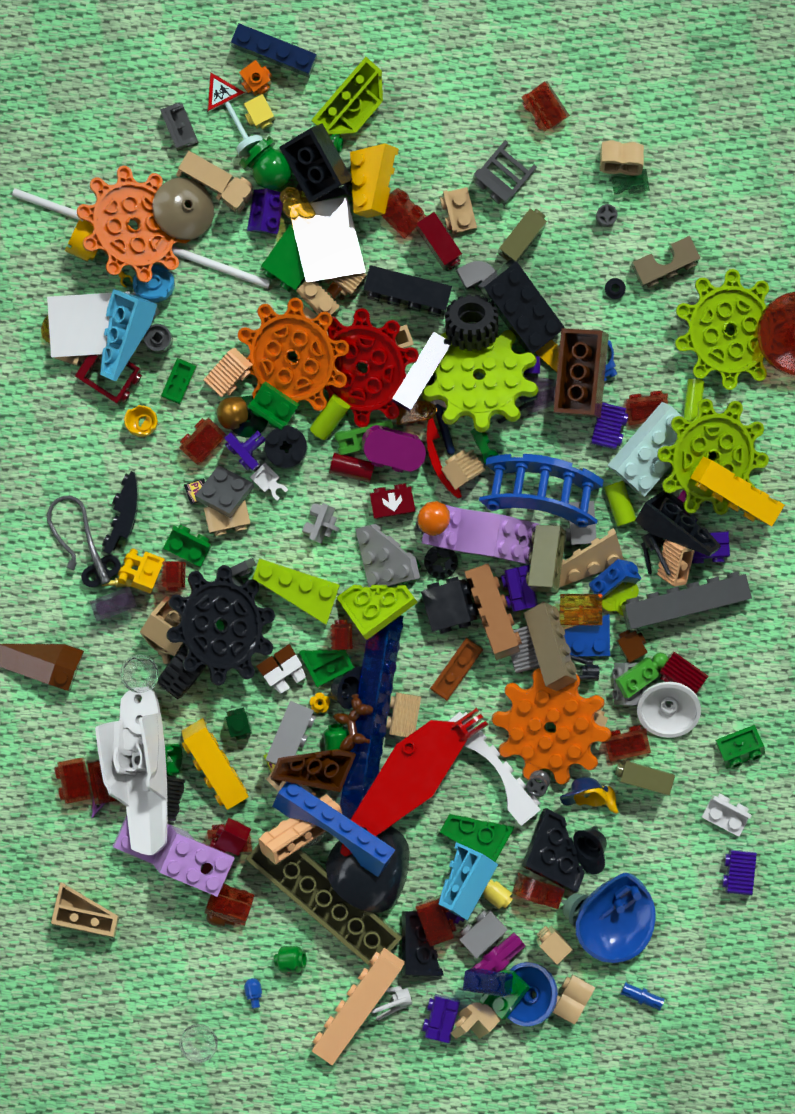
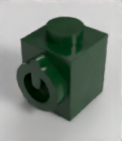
M244 707L227 711V717L225 718L230 737H236V740L248 738V733H251L252 729L247 711L245 712Z

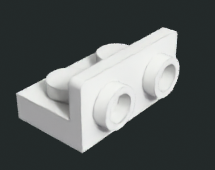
M720 793L718 797L712 795L701 817L739 837L748 819L752 816L748 813L749 809L739 803L737 806L730 804V799Z

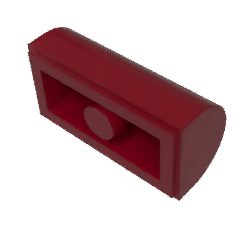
M334 453L329 473L370 483L374 465L370 461Z

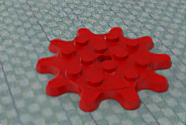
M364 308L356 310L354 322L350 326H344L336 317H332V323L327 329L329 338L334 341H346L349 345V351L346 355L339 356L335 360V367L346 375L347 383L341 388L333 385L325 386L324 389L329 394L328 401L335 394L351 406L350 409L354 413V422L358 427H366L369 424L370 413L374 410L382 411L388 419H396L400 414V410L396 403L392 402V399L407 376L405 373L406 366L417 361L419 357L418 351L413 347L401 348L396 344L395 338L400 331V325L395 320H389L383 327L375 328L370 322L369 312ZM363 362L368 365L366 373L359 371L358 363Z

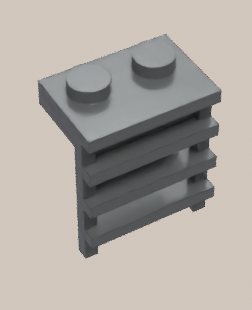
M506 140L483 167L478 169L473 175L474 184L481 190L485 189L491 194L490 197L496 203H502L504 206L537 168L534 164L527 170L504 150L508 144ZM500 153L525 174L521 180L495 159ZM493 163L516 182L517 185L511 189L487 169L488 166Z

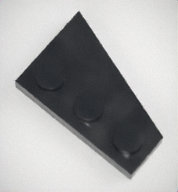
M402 911V960L405 962L402 967V975L444 976L442 968L439 967L438 954L434 950L431 940L432 934L424 911Z

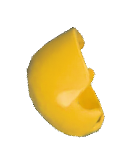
M138 405L126 411L124 423L132 435L145 437L156 430L158 419L156 413L150 407ZM142 417H146V419L140 427L139 420Z

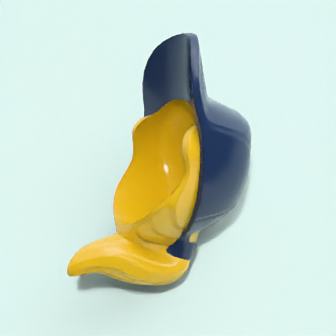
M582 777L575 779L571 785V792L560 796L561 803L566 806L587 804L598 807L606 804L611 812L619 813L614 790L609 786H602L594 778Z

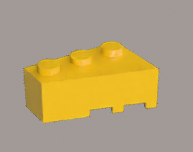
M384 143L350 152L351 177L353 179V212L366 218L385 214L391 189L388 186L391 175H394L395 168H393L395 155H398V148Z

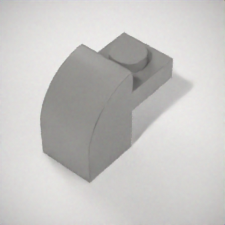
M473 261L458 268L456 272L467 290L483 282L495 272V269L486 262Z

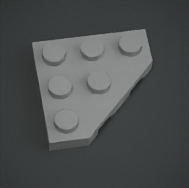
M373 524L355 529L368 587H371V585L390 586L420 578L416 557L400 548L401 545L391 536H386L382 533L378 525Z

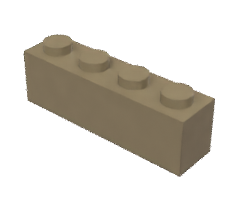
M542 602L524 612L545 686L558 691L577 681L576 667L570 657L571 650L564 637L565 630L560 624L558 609L546 602Z

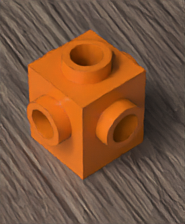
M256 60L239 72L243 80L241 84L248 94L252 92L254 96L257 94L261 95L270 89L269 85L272 84L270 77L272 75L266 66L261 67Z

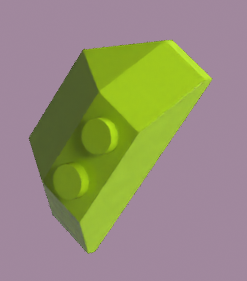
M365 57L311 121L316 126L323 123L328 135L356 133L383 102L382 70Z

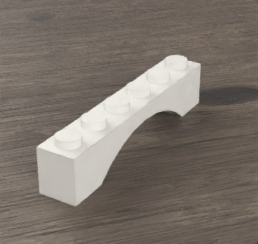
M459 711L448 721L456 722L467 715V712L462 714ZM480 730L469 738L464 746L484 756L495 767L505 786L507 809L522 826L540 811L538 805L541 803L535 796H529L524 790L527 788L520 777L517 780L511 774L514 771L507 761L504 763L500 761L498 756L501 754L494 745L489 747L484 740L487 737Z

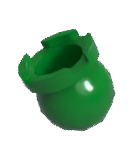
M268 136L267 140L262 139L248 151L251 154L247 160L242 158L239 165L245 171L252 169L254 180L264 189L277 190L288 184L293 172L282 151L273 148L275 141Z

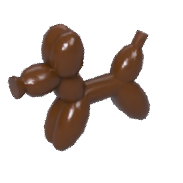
M358 694L351 696L353 698L351 701L353 710L349 715L337 713L333 716L336 722L348 726L349 735L341 742L339 750L350 752L356 744L370 743V739H366L365 736L357 733L355 722L360 718V715L368 716L373 713V707L362 704Z

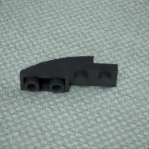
M133 471L130 474H125L121 485L124 487L121 493H116L112 502L115 505L113 509L121 513L119 516L116 515L111 524L113 531L111 535H106L102 546L105 547L103 551L113 555L121 536L127 539L130 538L136 521L139 487L137 474Z

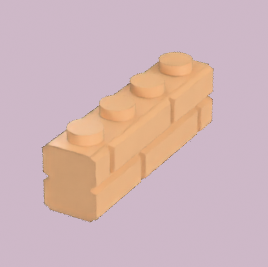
M327 794L320 798L321 801L342 814L340 805ZM289 818L286 821L280 822L271 831L262 834L258 841L261 852L276 865L326 831L312 823Z

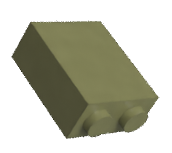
M530 208L501 245L498 254L507 261L514 260L518 262L544 229L547 222L544 219L546 216L539 210L535 209L533 211Z
M623 760L622 764L618 763L615 775L618 776L617 780L670 796L675 775L627 760Z

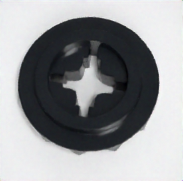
M433 546L425 555L424 565L427 572L433 577L446 578L455 572L458 559L453 550ZM437 553L442 558H450L444 563L445 570L440 565H432L438 560Z

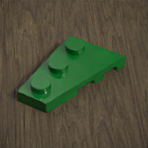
M449 814L439 833L455 843L457 842L482 853L496 862L514 826Z

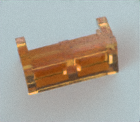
M560 594V624L602 625V594Z

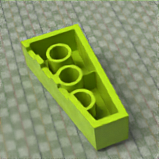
M259 558L253 576L254 580L322 623L328 624L340 587L339 584Z

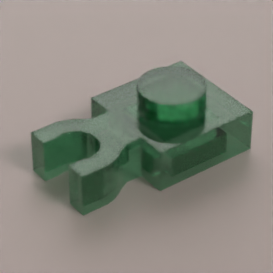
M646 169L642 170L641 175L611 177L613 185L620 184L613 187L614 195L620 194L625 190H628L629 194L650 191Z

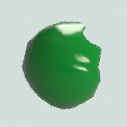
M165 744L166 773L168 776H172V773L180 771L183 757L182 748L178 744ZM170 756L173 762H167V757Z

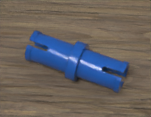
M626 982L620 994L638 1001L640 1005L643 1003L659 1011L665 998L647 992L645 988L642 990Z

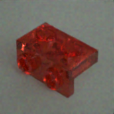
M544 81L528 94L521 96L525 109L533 114L536 126L544 132L551 130L570 116L548 81Z
M399 188L389 194L386 212L381 215L404 239L416 229L417 222L427 217L423 209L415 205L409 199V195Z

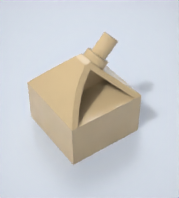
M168 596L150 614L140 630V634L146 642L161 655L164 664L170 663V655L175 656L184 645L182 642L172 643L166 637L167 631L172 627L178 626L180 623L179 614L169 607L168 602L170 598Z

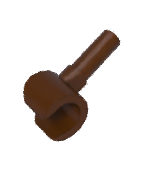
M332 282L326 291L332 294L334 299L339 298L343 300L345 297L341 294L342 288Z

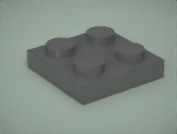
M218 465L196 493L195 499L231 518L252 491L254 484Z

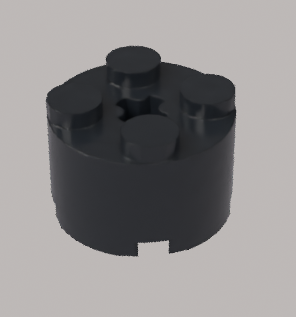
M284 426L282 430L277 427L266 438L265 453L270 462L279 468H295L303 462L307 455L308 446L304 435L292 426ZM284 442H287L288 445H292V448H289L288 453H285L284 450H280V447L284 446Z

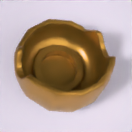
M228 397L219 403L216 413L218 421L224 428L236 429L240 427L241 423L247 421L248 408L246 402L241 397Z

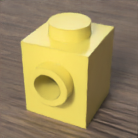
M263 94L244 103L248 112L245 114V117L250 126L254 124L256 129L261 127L263 130L273 124L272 121L275 120V117Z

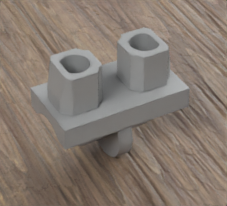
M324 503L322 505L313 504L310 514L317 517L315 525L306 522L302 532L308 535L309 539L321 544L325 536L330 537L332 530L339 532L340 528L334 526L337 520L333 516L335 508Z

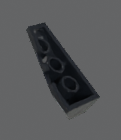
M664 490L645 502L635 520L645 531L707 556H711L721 548V545L708 530L700 528L696 523L698 519L685 511L684 503L672 493H667Z

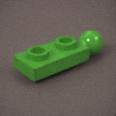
M657 653L653 656L652 660L651 658L643 659L615 680L624 698H630L660 676L656 669H661L667 662L668 657L666 654Z

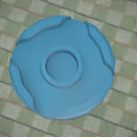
M152 265V278L146 283L140 282L135 274L133 290L136 296L153 303L167 299L175 288L174 276L164 266Z

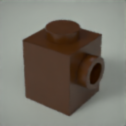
M625 630L618 634L620 638L616 642L628 663L648 653L644 646L647 642L641 632Z

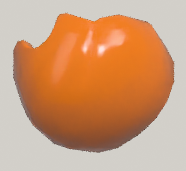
M438 501L426 503L417 516L419 528L430 536L440 535L447 529L450 523L449 509L445 504Z

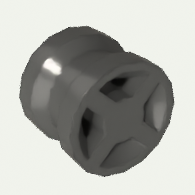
M610 204L602 205L596 213V220L599 225L603 227L612 226L618 216L616 208Z
M541 770L534 771L527 782L528 792L533 796L544 795L550 784L549 775Z

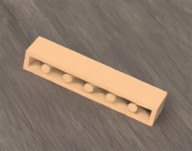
M385 948L382 949L380 954L375 952L369 961L372 964L370 968L362 970L358 976L360 982L357 986L353 984L346 993L349 996L347 1000L340 1001L335 1009L337 1014L334 1018L330 1016L324 1024L326 1028L324 1032H318L312 1041L315 1044L312 1052L331 1065L335 1063L405 963Z

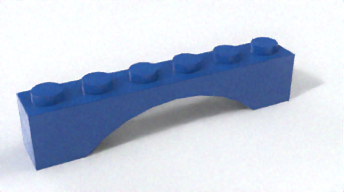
M286 782L276 796L272 807L289 818L312 823L329 832L350 850L362 867L377 877L380 876L395 852L394 848L299 785Z

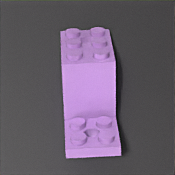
M446 505L450 511V523L447 529L436 536L423 533L422 544L531 565L529 563V554L533 551L532 533L535 531L536 525L539 524L502 514L467 510Z
M127 815L113 844V847L152 863L159 873L217 897L235 859L232 855L196 841L187 831L168 823L167 844L161 851L153 856L136 852L131 849ZM204 863L212 865V870L208 874L201 873V866Z

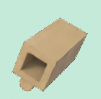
M189 150L176 173V176L179 178L183 173L218 193L216 199L219 201L222 198L221 194L227 187L229 188V184L233 180L231 174Z

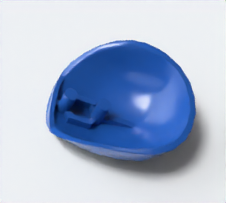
M622 873L594 890L580 906L576 919V936L583 949L593 958L608 963L624 962L639 955L649 943L655 926V906L650 893L643 883L630 873Z

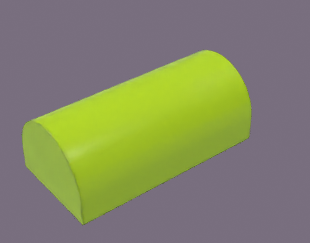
M688 379L684 409V418L687 421H693L698 415V402L703 399L705 382L702 379Z
M333 394L325 409L320 412L310 426L311 432L316 437L327 440L351 406Z
M624 480L603 487L616 526L635 521L636 515Z

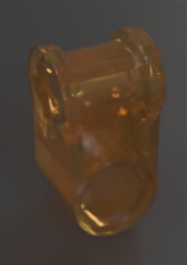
M416 401L410 412L397 405L400 414L396 418L397 425L404 423L412 424L434 418L437 413L436 405L428 401ZM425 407H426V408H427V411H425L424 413H422V409H425Z

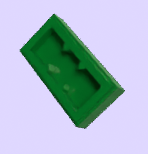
M177 358L161 397L181 405L197 366Z

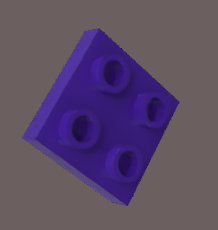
M257 430L244 443L240 442L234 434L229 433L225 437L227 441L225 446L232 454H239L241 457L239 462L248 471L250 469L256 471L260 468L261 465L252 456V452L266 441L263 436L259 438L261 433Z

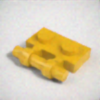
M130 549L124 558V566L118 572V583L125 584L128 579L133 580L131 587L151 594L165 559L146 551L143 557L137 555L138 551L136 549ZM132 566H138V570L132 569Z

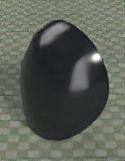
M392 826L376 836L395 849L390 862L379 877L362 867L353 854L343 856L340 852L342 842L340 841L335 844L327 858V877L334 891L347 903L360 910L371 913L384 912L395 905L403 891L409 868V845L405 837Z

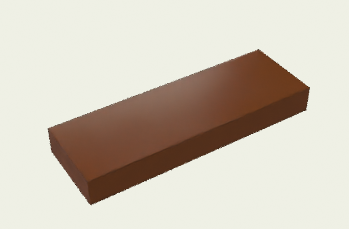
M466 637L430 689L447 701L483 649Z

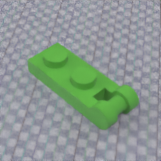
M391 419L370 424L366 427L335 433V440L339 443V454L344 455L363 450L361 441L365 431L374 425L394 429ZM352 438L354 444L347 445L346 439Z

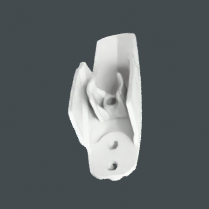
M141 688L128 691L121 698L119 721L100 724L95 727L103 782L107 787L108 794L126 806L131 849L141 854L153 856L167 844L166 756L163 724L156 692L149 688Z

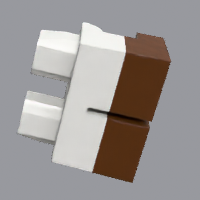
M290 644L274 654L283 671L273 655L256 666L268 684L274 686L280 694L290 688L284 680L289 674L292 675L296 683L306 677L301 667L303 664Z

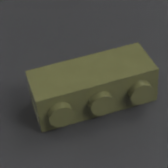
M536 525V529L532 533L533 551L529 554L531 567L530 572L527 573L526 582L534 592L558 593L566 537V531L561 526Z

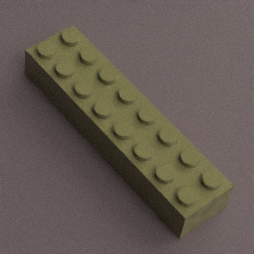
M259 843L247 856L246 860L368 966L372 965L369 961L375 952L380 954L383 948L391 952L402 939V935L378 914L360 910L343 900L328 881L326 869L301 848L276 865L261 852Z

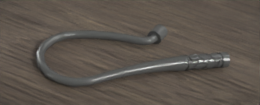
M71 495L55 499L48 509L47 522L57 541L72 556L66 568L75 570L77 565L76 555L57 533L51 521V513L58 502L72 500L80 505L90 554L102 585L109 583L110 580L92 540L83 502Z

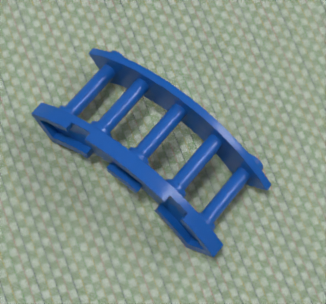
M511 454L488 457L485 464L495 473L491 495L479 497V501L491 511L506 508H524L548 512L583 528L597 524V519L588 514L591 491L602 488L604 480L585 468L581 471L572 467L573 463L553 457L523 454V457H512ZM517 472L513 493L500 494L503 474ZM525 472L541 474L537 496L522 494ZM549 475L564 480L561 501L546 497ZM572 484L583 490L580 509L569 504Z

